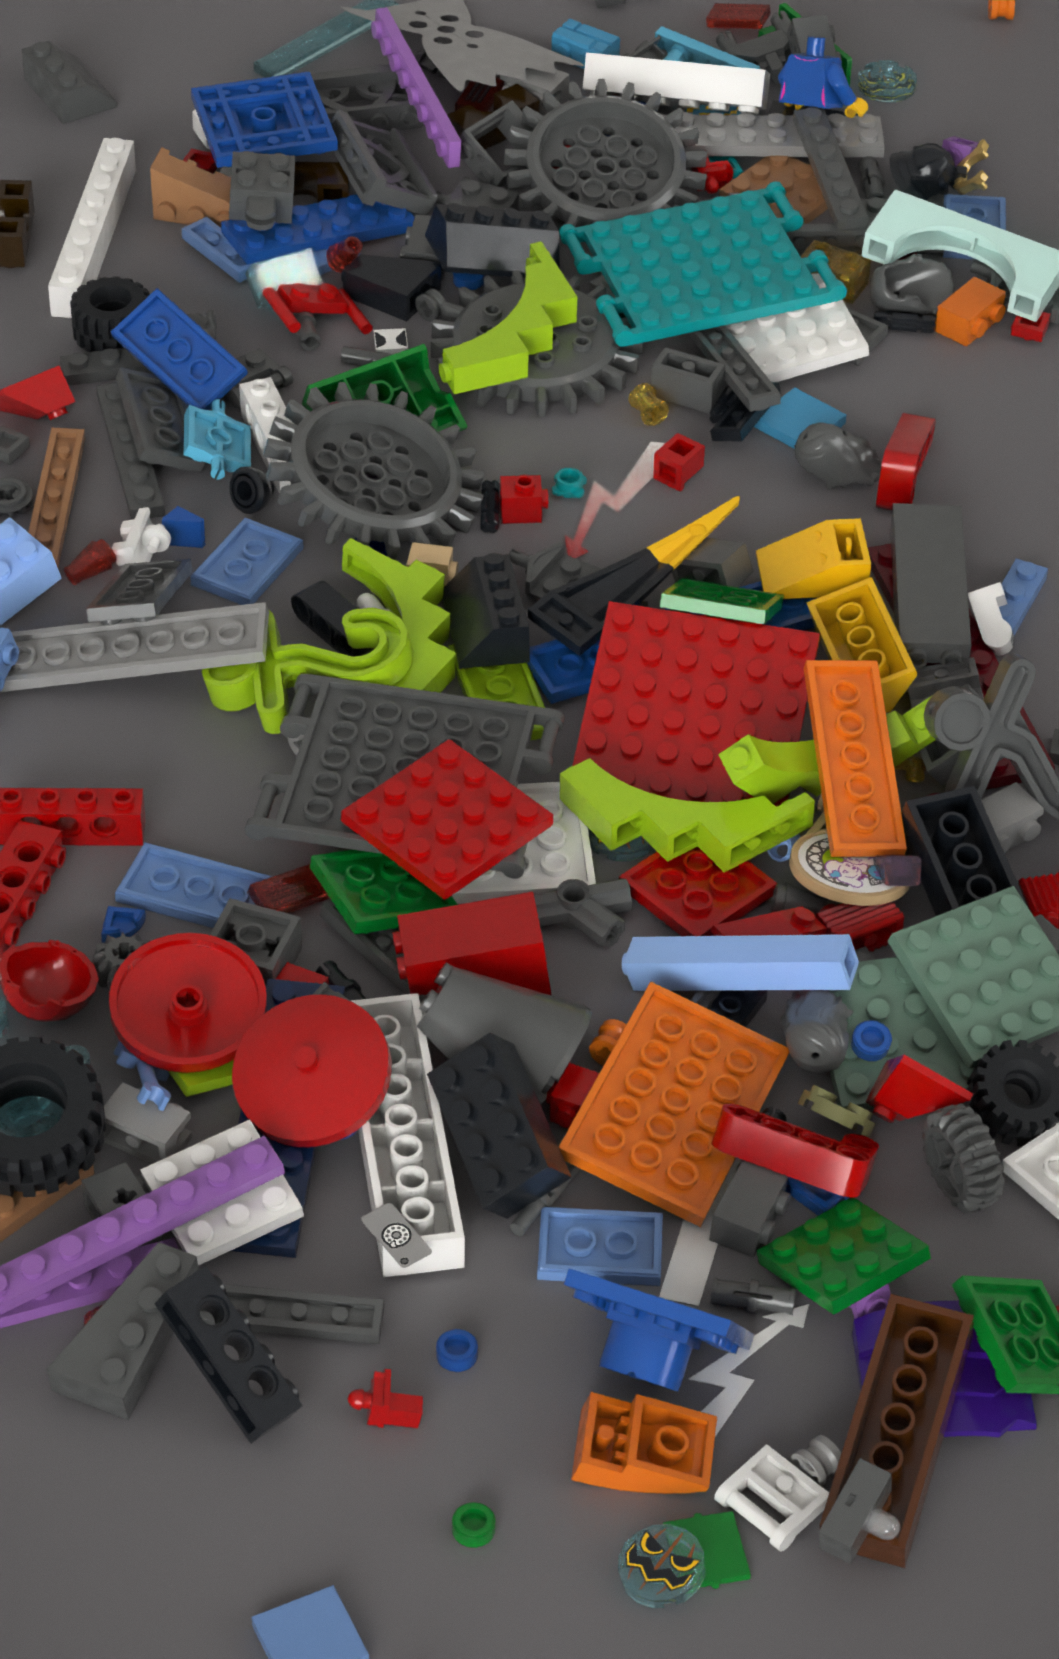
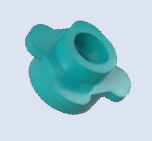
M563 468L554 475L556 484L552 487V493L555 496H563L565 498H580L584 496L585 490L583 485L587 483V478L581 471L575 468Z

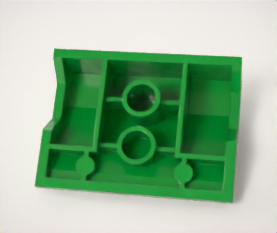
M425 344L307 386L302 400L303 407L311 412L313 410L306 403L311 388L317 387L328 402L331 403L336 401L334 395L339 382L346 383L352 399H364L369 384L372 383L377 384L378 401L393 405L395 398L403 391L408 393L407 411L419 416L430 405L437 408L431 425L438 431L455 424L460 428L459 432L466 430L468 427L451 393L442 391L429 367L428 351Z

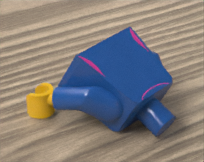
M808 36L806 53L790 54L787 62L778 74V80L781 85L779 102L784 103L787 107L794 104L796 110L803 106L830 109L843 108L844 105L848 106L845 109V115L848 118H853L856 114L859 117H863L868 111V104L864 99L856 98L843 71L841 59L824 55L825 37Z

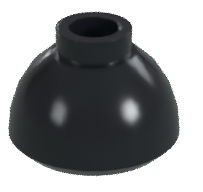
M253 467L238 468L232 474L229 484L232 502L238 510L246 514H252L264 508L275 489L274 482L267 481L266 474Z

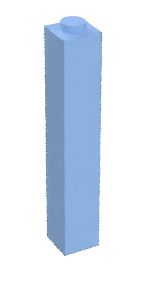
M850 934L633 937L628 951L622 957V971L624 975L628 976L633 991H645L650 981L670 991L850 990L859 964Z

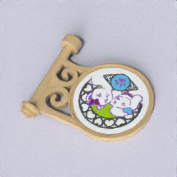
M821 793L817 804V810L822 812L821 816L810 830L794 843L791 849L789 866L797 881L821 897L850 905H881L895 901L905 895L910 888L913 877V866L906 854L898 857H831L827 829H825L826 821Z

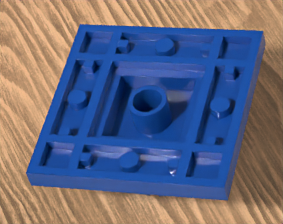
M310 71L191 88V98L217 168L232 167L233 151H251L263 154L282 153L295 156L296 162V156L323 154L338 150L337 137Z
M570 1268L564 1281V1285L575 1290L573 1298L579 1299L581 1302L595 1307V1309L607 1312L606 1318L612 1320L599 1366L638 1380L648 1381L650 1384L672 1391H679L692 1350H699L702 1341L712 1345V1347L737 1354L739 1347L750 1350L755 1335L731 1320Z

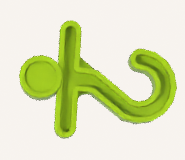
M363 608L348 611L342 617V625L349 646L356 649L375 648L368 654L352 657L302 643L281 645V638L274 615L269 610L266 662L202 669L201 673L211 702L215 707L224 711H240L256 703L264 731L270 734L281 733L280 725L282 719L289 713L287 688L294 687L296 679L300 674H313L393 686L400 681L411 667L414 651L408 630L403 620L388 610Z

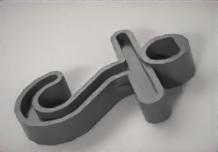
M1008 654L1001 660L984 700L967 689L957 686L945 687L934 693L925 707V727L936 740L952 750L961 751L946 783L945 792L975 786L980 799H982L999 758H1007L1012 763L1027 792L1044 807L1046 812L1059 820V779L1037 738L1031 733L1020 713L1036 675L1033 663L1021 655Z

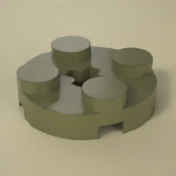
M814 1084L810 1091L803 1090L798 1104L807 1107L809 1101L814 1102L811 1108L812 1111L854 1131L857 1130L860 1124L864 1126L861 1134L870 1138L876 1123L870 1121L873 1113L849 1102L845 1109L835 1104L838 1096Z

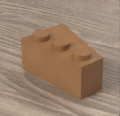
M161 147L150 167L153 219L190 225L204 217H208L221 227L222 221L229 220L231 177L218 171L212 174L196 167L197 162L190 159L187 162L169 155L170 150Z

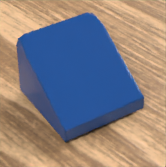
M179 506L163 517L162 524L171 535L170 546L203 548L205 546L203 518Z

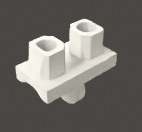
M149 507L139 508L135 519L122 522L120 535L124 542L114 543L111 549V554L118 566L150 562L153 553L165 551L169 547L171 535L163 524L154 525L151 522Z

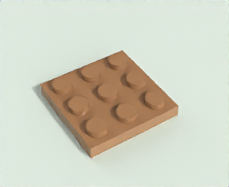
M788 156L764 157L723 186L719 193V196L725 197L729 193H743L748 190L755 191L766 188L771 182L778 181L784 186L786 190L785 196L793 209L799 211L804 219L803 224L810 223L828 209L811 165ZM775 202L769 203L777 218L784 217Z

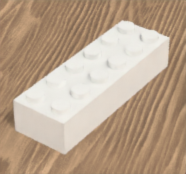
M586 53L582 89L589 92L590 96H595L598 79H605L608 88L607 96L617 95L622 98L623 89L630 82L634 83V101H641V98L649 99L655 92L661 94L660 106H670V101H678V105L683 108L699 109L700 104H709L708 108L711 110L729 112V107L733 106L738 107V111L741 113L759 115V109L767 110L770 73L763 69Z

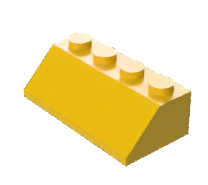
M867 578L806 602L815 631L820 633V642L829 660L878 661L885 712H891L917 677V672L873 578Z

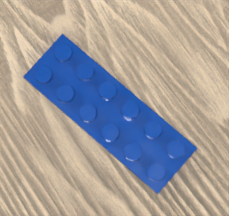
M353 194L345 198L322 200L319 203L304 206H293L292 224L275 223L271 229L259 231L248 227L244 220L222 221L221 232L248 265L329 249L349 242L354 244L405 234L407 226H413L415 217L406 208L400 209L375 201L373 206L363 204L359 196Z

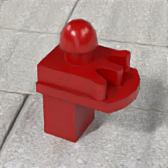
M708 155L705 167L691 168L693 172L707 174L704 191H707L709 194L717 193L733 177V168L728 160L710 162Z
M383 1369V1372L374 1371L370 1390L364 1392V1389H355L350 1392L347 1398L349 1405L353 1409H368L367 1425L383 1428L384 1424L418 1428L423 1414V1396L391 1392V1369Z

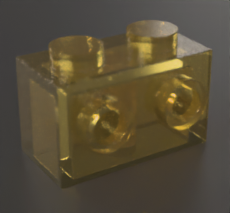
M814 240L800 257L805 258L815 250H822L828 257V265L837 280L842 281L847 288V295L842 300L853 304L869 284L871 260L862 257L856 252L847 251L832 246L829 243Z

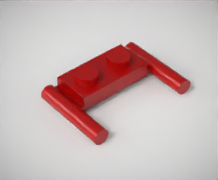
M296 282L293 284H279L277 291L269 286L262 292L264 298L291 333H296L301 328V324L293 315V313L300 312L347 313L362 334H369L373 329L371 323L344 289H337L331 284L305 285Z

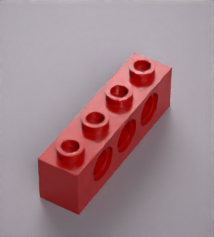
M0 788V845H5L19 820L61 830L62 845L143 846L145 830L143 788Z
M19 820L0 851V958L10 946L16 945L24 922L32 918L40 895L46 894L56 868L60 869L64 864L66 848L62 845L61 830Z

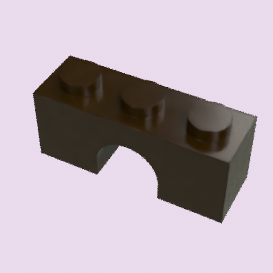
M515 84L494 93L492 112L479 111L472 105H467L447 114L460 137L464 130L512 100L522 112L528 106L538 113L540 100L519 84ZM495 128L477 141L485 150L507 140V138L498 128Z
M295 162L293 196L300 194L311 195L317 199L318 203L322 200H335L349 196L350 180L339 162Z
M0 180V267H25L34 217L32 180Z

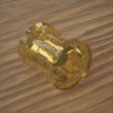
M642 383L630 392L628 397L629 403L640 411L641 420L645 425L655 426L665 420L669 412L668 405L663 400L658 399L656 389L649 383Z

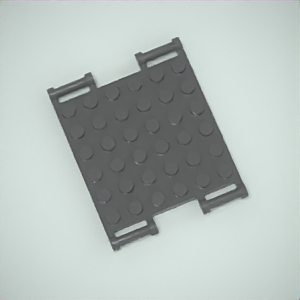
M300 674L294 685L296 693L289 713L282 719L280 725V732L288 738H297L300 735H304L291 775L266 773L262 777L260 783L261 794L253 817L249 818L246 823L245 834L254 840L273 837L383 854L341 822V811L448 739L455 742L517 788L523 767L531 768L533 772L540 775H546L551 772L554 762L551 755L557 733L563 728L565 716L559 710L313 674ZM318 693L311 717H303L309 696ZM534 725L544 727L538 751L528 749ZM285 793L276 819L268 818L275 796ZM527 844L508 855L489 870L503 872L505 876L512 879L523 876L526 866L524 855Z

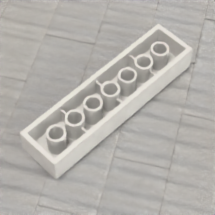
M416 993L352 1000V1002L362 1007L375 1019L387 1040L392 1060L391 1080L385 1098L375 1114L358 1129L371 1210L373 1211L386 1203L393 1204L432 1249L431 1255L407 1268H402L377 1240L383 1277L464 1268L465 1236L439 1102L427 1076L433 1070L426 1035L417 1027L422 1017V1011L419 1009V995Z

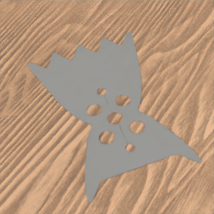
M420 0L387 7L399 30L422 35V45L428 58L448 82L460 92L463 91L466 80L496 86L495 76L497 74L526 80V68L556 74L554 62L584 66V64L522 38L472 25L470 13L463 0ZM341 7L349 13L375 21L376 9L361 10ZM417 11H423V12H425L426 14H425V15H417L415 12H417ZM452 15L458 17L459 20L447 22L442 20L441 17ZM415 21L424 22L427 24V27L414 28L409 23ZM449 26L453 27L456 31L443 33L438 31L437 28ZM468 31H478L483 33L484 36L473 38L465 33ZM446 37L451 39L452 42L449 44H439L434 39ZM469 44H475V45H477L478 47H477V48H469V47H467V45H469Z

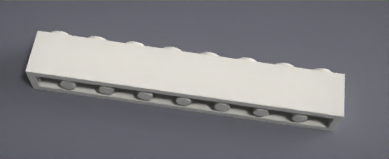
M103 138L48 285L52 317L71 318L70 301L72 300L73 292H77V288L81 285H86L88 281L97 280L136 172L133 140Z

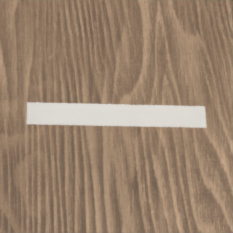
M736 1157L702 1226L699 1227L683 1220L659 1295L660 1298L699 1306L718 1243L709 1240L712 1217L742 1159Z

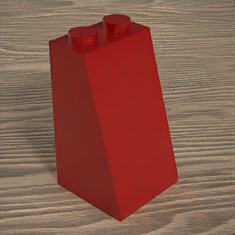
M533 891L397 915L399 931L392 932L396 955L403 954V956L396 957L400 980L408 979L410 994L427 995L431 989L436 991L439 985L434 980L447 962L454 967L552 996L544 943Z

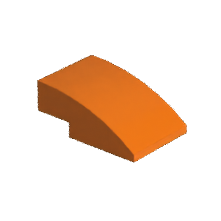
M590 1392L581 1409L571 1480L593 1486L640 1493L681 1494L707 1492L710 1486L717 1416L636 1394L632 1403Z

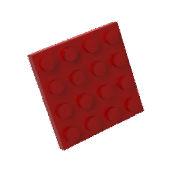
M448 739L341 811V822L446 900L501 862L508 855L514 853L553 825V814L455 742Z

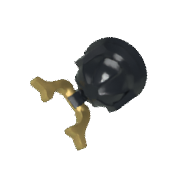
M982 139L977 147L956 167L950 152L938 144L926 143L914 146L911 151L891 154L889 160L891 173L901 192L909 193L925 201L938 193L942 195L947 194L949 185L958 191L959 194H965L975 189L986 190L988 186L985 182L988 175L983 170L979 171L969 180H967V173L975 163L989 156L987 153L989 144Z

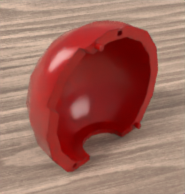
M49 939L48 942H29L16 947L13 944L2 954L0 960V985L7 1002L16 1012L28 1019L39 1022L66 1020L78 1013L91 1000L99 980L95 965L81 951L59 940Z

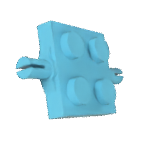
M216 399L211 403L212 410H203L189 405L184 414V455L195 461L211 464L210 474L212 478L216 476V480L222 479L225 476V471L235 472L241 467H251V426L225 414V402L222 400L220 403V399Z

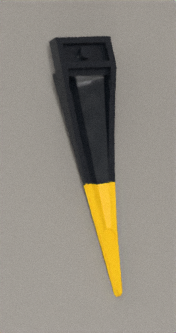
M735 496L696 521L623 560L551 590L528 609V619L580 656L601 639L609 601L639 606L739 505L740 496Z

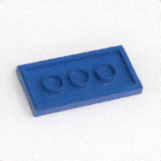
M158 288L111 331L114 339L188 406L192 405L203 410H210L212 408L211 403L214 400H221L248 374L247 369Z

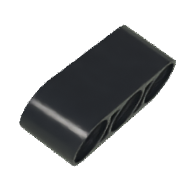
M319 581L291 597V606L298 619L338 653L354 657L372 649H356L349 646L342 625V617L348 611L358 608L327 582Z

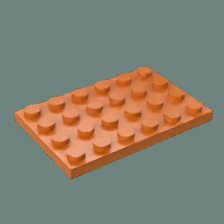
M650 981L559 1145L561 1154L566 1162L701 1227L736 1159L734 1156L717 1150L712 1145V1139L723 1105L738 1104L760 1112L790 1052L786 1046Z

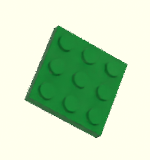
M681 578L661 593L660 607L668 608L670 611L692 612L710 617L765 624L782 609L784 595Z
M347 850L311 856L310 869L354 935L399 928L397 915L458 905L452 896L446 900L441 898L385 854Z
M849 1198L839 1202L833 1208L815 1218L809 1219L803 1225L774 1239L771 1243L757 1250L758 1262L761 1266L833 1315L931 1259L929 1245L856 1198Z
M962 1275L955 1281L952 1287L959 1299V1306L964 1313L974 1315L973 1328L977 1334V1341L989 1357L995 1369L996 1379L1004 1387L1006 1393L1059 1394V1313L1042 1281L1036 1279Z

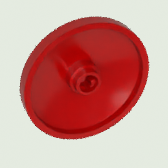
M201 933L166 935L142 945L132 952L119 966L109 991L110 1019L120 1042L141 1061L159 1069L173 1072H201L220 1067L234 1060L244 1035L266 1013L267 1008L266 986L255 962L236 945L224 939Z
M315 994L296 997L267 1011L244 1035L233 1062L232 1082L235 1097L247 1119H250L254 1127L266 1137L278 1143L295 1147L327 1145L357 1131L378 1110L385 1098L391 1080V1053L387 1040L375 1019L354 1002L331 995Z

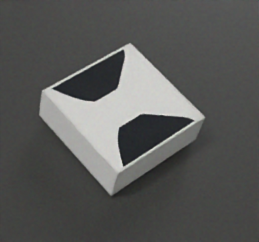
M406 328L374 330L375 351L394 355L407 350Z

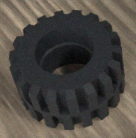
M113 276L112 278L100 277L98 280H90L86 285L79 286L77 292H73L72 300L70 301L74 340H77V345L85 348L87 352L103 351L110 348H124L112 337L111 331L150 295L149 291L143 288L141 283L133 282V279H122L118 276Z

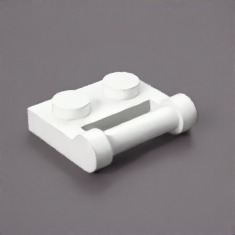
M766 1444L720 1485L714 1499L725 1508L732 1507L770 1538V1544L782 1552L791 1545L797 1534L824 1511L829 1492ZM746 1487L787 1519L781 1524L778 1523L741 1492Z

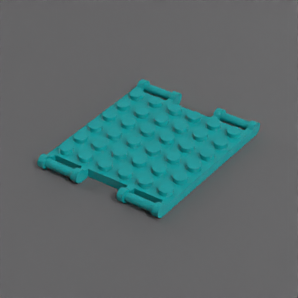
M778 181L771 182L766 188L755 191L748 190L740 194L725 197L719 196L711 200L686 203L682 206L667 209H656L653 212L627 215L623 218L598 221L580 227L565 224L559 229V238L563 244L568 246L575 259L574 266L577 272L584 275L601 271L615 298L609 294L600 296L596 301V307L600 314L603 313L613 330L612 337L620 347L837 302L847 295L846 286L842 281L837 280L828 265V257L822 250H815L808 257L801 258L786 233L800 229L804 219L799 211L793 209L785 196L786 190L784 186ZM775 202L784 217L777 218L769 203ZM581 242L586 243L593 257L585 253L580 244ZM817 271L827 287L819 288L811 273ZM618 313H624L631 329L624 325Z

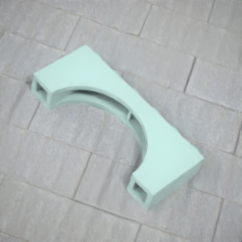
M896 189L865 232L861 256L883 265L893 263L902 256L922 250L957 252L985 263L996 271L1008 286L1010 299L1007 311L1037 322L1059 287V250Z

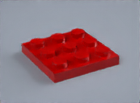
M698 846L668 862L656 851L619 876V879H627L633 899L680 936H715L710 932L713 925L740 919L771 898L774 888L778 884L749 861L724 873Z

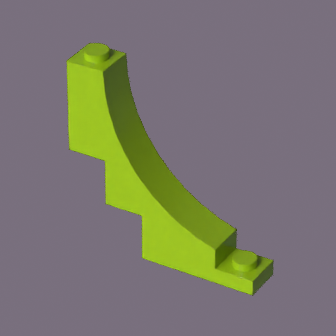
M542 241L530 244V257L526 259L525 288L519 302L511 313L486 333L462 344L443 349V363L439 364V374L442 382L448 383L454 395L527 378L528 355L553 350V328L577 322V295Z
M931 696L903 715L895 710L886 714L894 767L936 740L928 732L924 721L925 707ZM748 734L718 754L733 784L754 797L765 796L774 804L799 786L817 797L821 795L814 739L799 742H772L758 739Z
M590 758L560 773V800L611 851L642 836L668 862L698 846L725 873L813 826L815 800L806 792L793 799L784 801L777 807L765 796L728 802H696L667 798L635 788L615 778L600 768Z

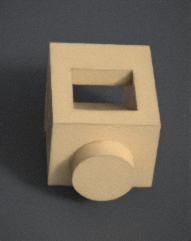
M412 542L406 564L407 567L415 560H418L436 568L445 574L444 587L458 574L459 563L453 561V547Z

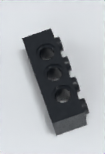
M206 1266L167 1290L154 1303L251 1444L290 1418L303 1406L299 1401V1393L290 1380L284 1379L274 1365L275 1359L269 1348L264 1344H260L250 1330L251 1326L247 1316L240 1309H236L226 1295V1288L222 1280L217 1275L211 1274ZM200 1310L208 1311L213 1316L215 1325L204 1322L200 1316ZM224 1345L234 1347L238 1352L239 1360L231 1359L226 1354ZM249 1380H254L261 1385L263 1395H257L250 1389Z

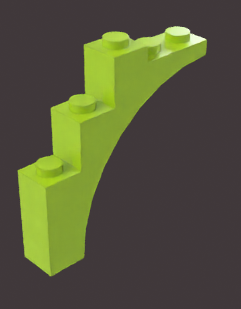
M350 538L343 545L342 571L362 582L370 589L386 608L403 620L409 633L414 651L412 665L405 676L393 686L441 693L455 678L457 653L442 645L449 638L451 613L437 606L443 599L445 574L418 560H415L407 567L399 561L393 560L373 550L371 547Z

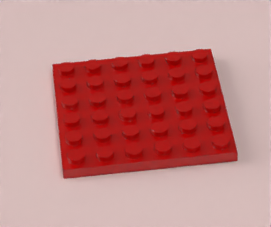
M609 601L572 766L590 758L600 768L615 778L635 788L667 798L696 802H728L754 798V796L733 784L718 754L748 734L755 738L772 742L800 741L808 703L803 668L806 660H816L820 633ZM790 793L781 798L780 800H778L777 802H775L773 805H775L776 807L781 805L784 801L789 799Z

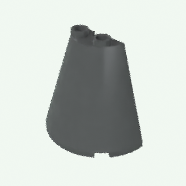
M446 962L434 980L439 985L437 990L431 989L419 1007L424 1014L417 1027L448 1059L490 1032L514 1044L538 1101L542 1105L547 1098L545 1094L553 1086L555 1080H559L577 1050L592 1017L591 1009L582 1004L454 967Z

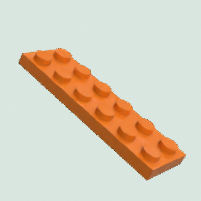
M806 660L803 669L831 857L904 856L907 846L878 661Z

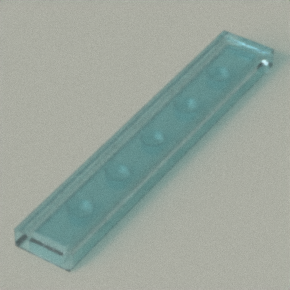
M364 0L352 8L373 10L399 4L393 0ZM345 11L253 62L254 72L265 78L291 74L371 29L372 21Z

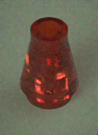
M350 236L343 241L332 244L326 254L329 267L336 272L342 273L345 266L354 261L361 252V241L357 237Z
M99 539L97 542L91 541L63 570L68 580L73 585H77L81 581L111 570L112 564L117 559L108 543L103 539Z

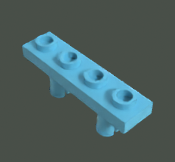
M661 26L655 32V38L661 37L657 46L668 53L663 60L760 69L758 65Z

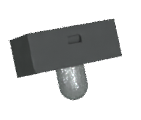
M861 1458L859 1459L819 1530V1549L852 1564L868 1533L882 1540H892L898 1536L901 1528L899 1520L894 1515L882 1510L892 1491L891 1473Z

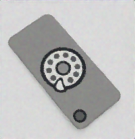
M386 1203L362 1216L361 1221L400 1267L407 1268L431 1255L432 1249L393 1204Z

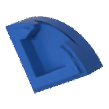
M108 906L101 932L102 943H105L107 935L118 938L122 931L126 937H131L137 933L146 920L145 909Z

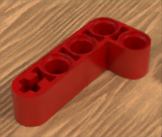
M902 413L884 452L876 508L892 510L893 503H913L917 476L932 444L936 424L935 418Z
M738 1104L723 1105L712 1139L713 1147L723 1153L849 1198L858 1197L868 1184L879 1149V1144L876 1141L860 1134H846L841 1141H837Z

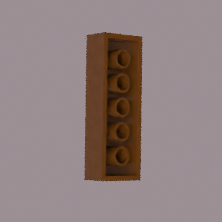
M890 1294L820 1521L821 1528L860 1458L891 1473L892 1491L856 1555L902 1568L906 1566L973 1339L974 1315Z

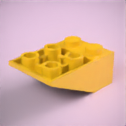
M861 518L825 520L756 550L762 590L764 592L783 594V599L819 598L870 578L871 560Z

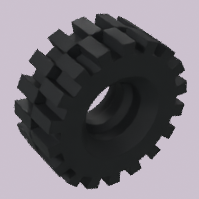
M1011 1040L1003 1041L1000 1047L997 1044L991 1047L983 1055L966 1083L969 1085L966 1090L973 1093L972 1100L967 1107L970 1106L974 1113L977 1112L981 1116L983 1125L986 1124L990 1128L989 1134L992 1138L998 1133L1003 1136L1001 1143L1008 1145L1015 1138L1017 1139L1018 1146H1024L1030 1139L1033 1140L1046 1130L1053 1128L1059 1122V1066L1056 1067L1053 1063L1057 1057L1052 1052L1046 1057L1040 1053L1043 1046L1036 1043L1032 1049L1027 1048L1026 1040H1018L1014 1047ZM1015 1084L1023 1088L1030 1097V1104L1020 1105L1013 1102L1006 1095L1003 1088L1004 1085Z

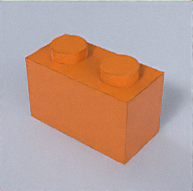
M974 276L938 306L935 332L967 347L975 339L981 338L993 324L999 323L1006 312V306L1004 305L1006 291Z

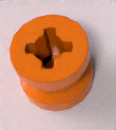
M988 0L989 20H995L998 17L1013 20L1015 0Z
M609 1019L602 1023L598 1030V1036L592 1040L589 1046L590 1055L597 1063L604 1066L627 1025L626 1023L616 1019Z

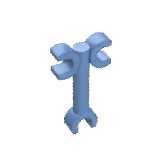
M119 1040L113 1052L114 1055L118 1056L116 1064L129 1069L137 1066L142 1088L137 1096V1100L144 1105L147 1099L157 1104L159 1110L164 1111L171 1098V1094L158 1084L157 1079L167 1081L170 1073L167 1070L159 1069L141 1061L128 1051Z

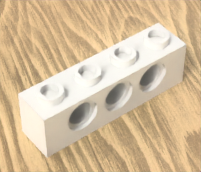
M272 378L255 379L250 382L240 383L241 416L245 424L251 426V437L267 469L270 462H286L263 457L268 438L281 440L269 434L275 416L293 423L284 416L286 406ZM273 481L279 494L283 486L291 485L290 481Z

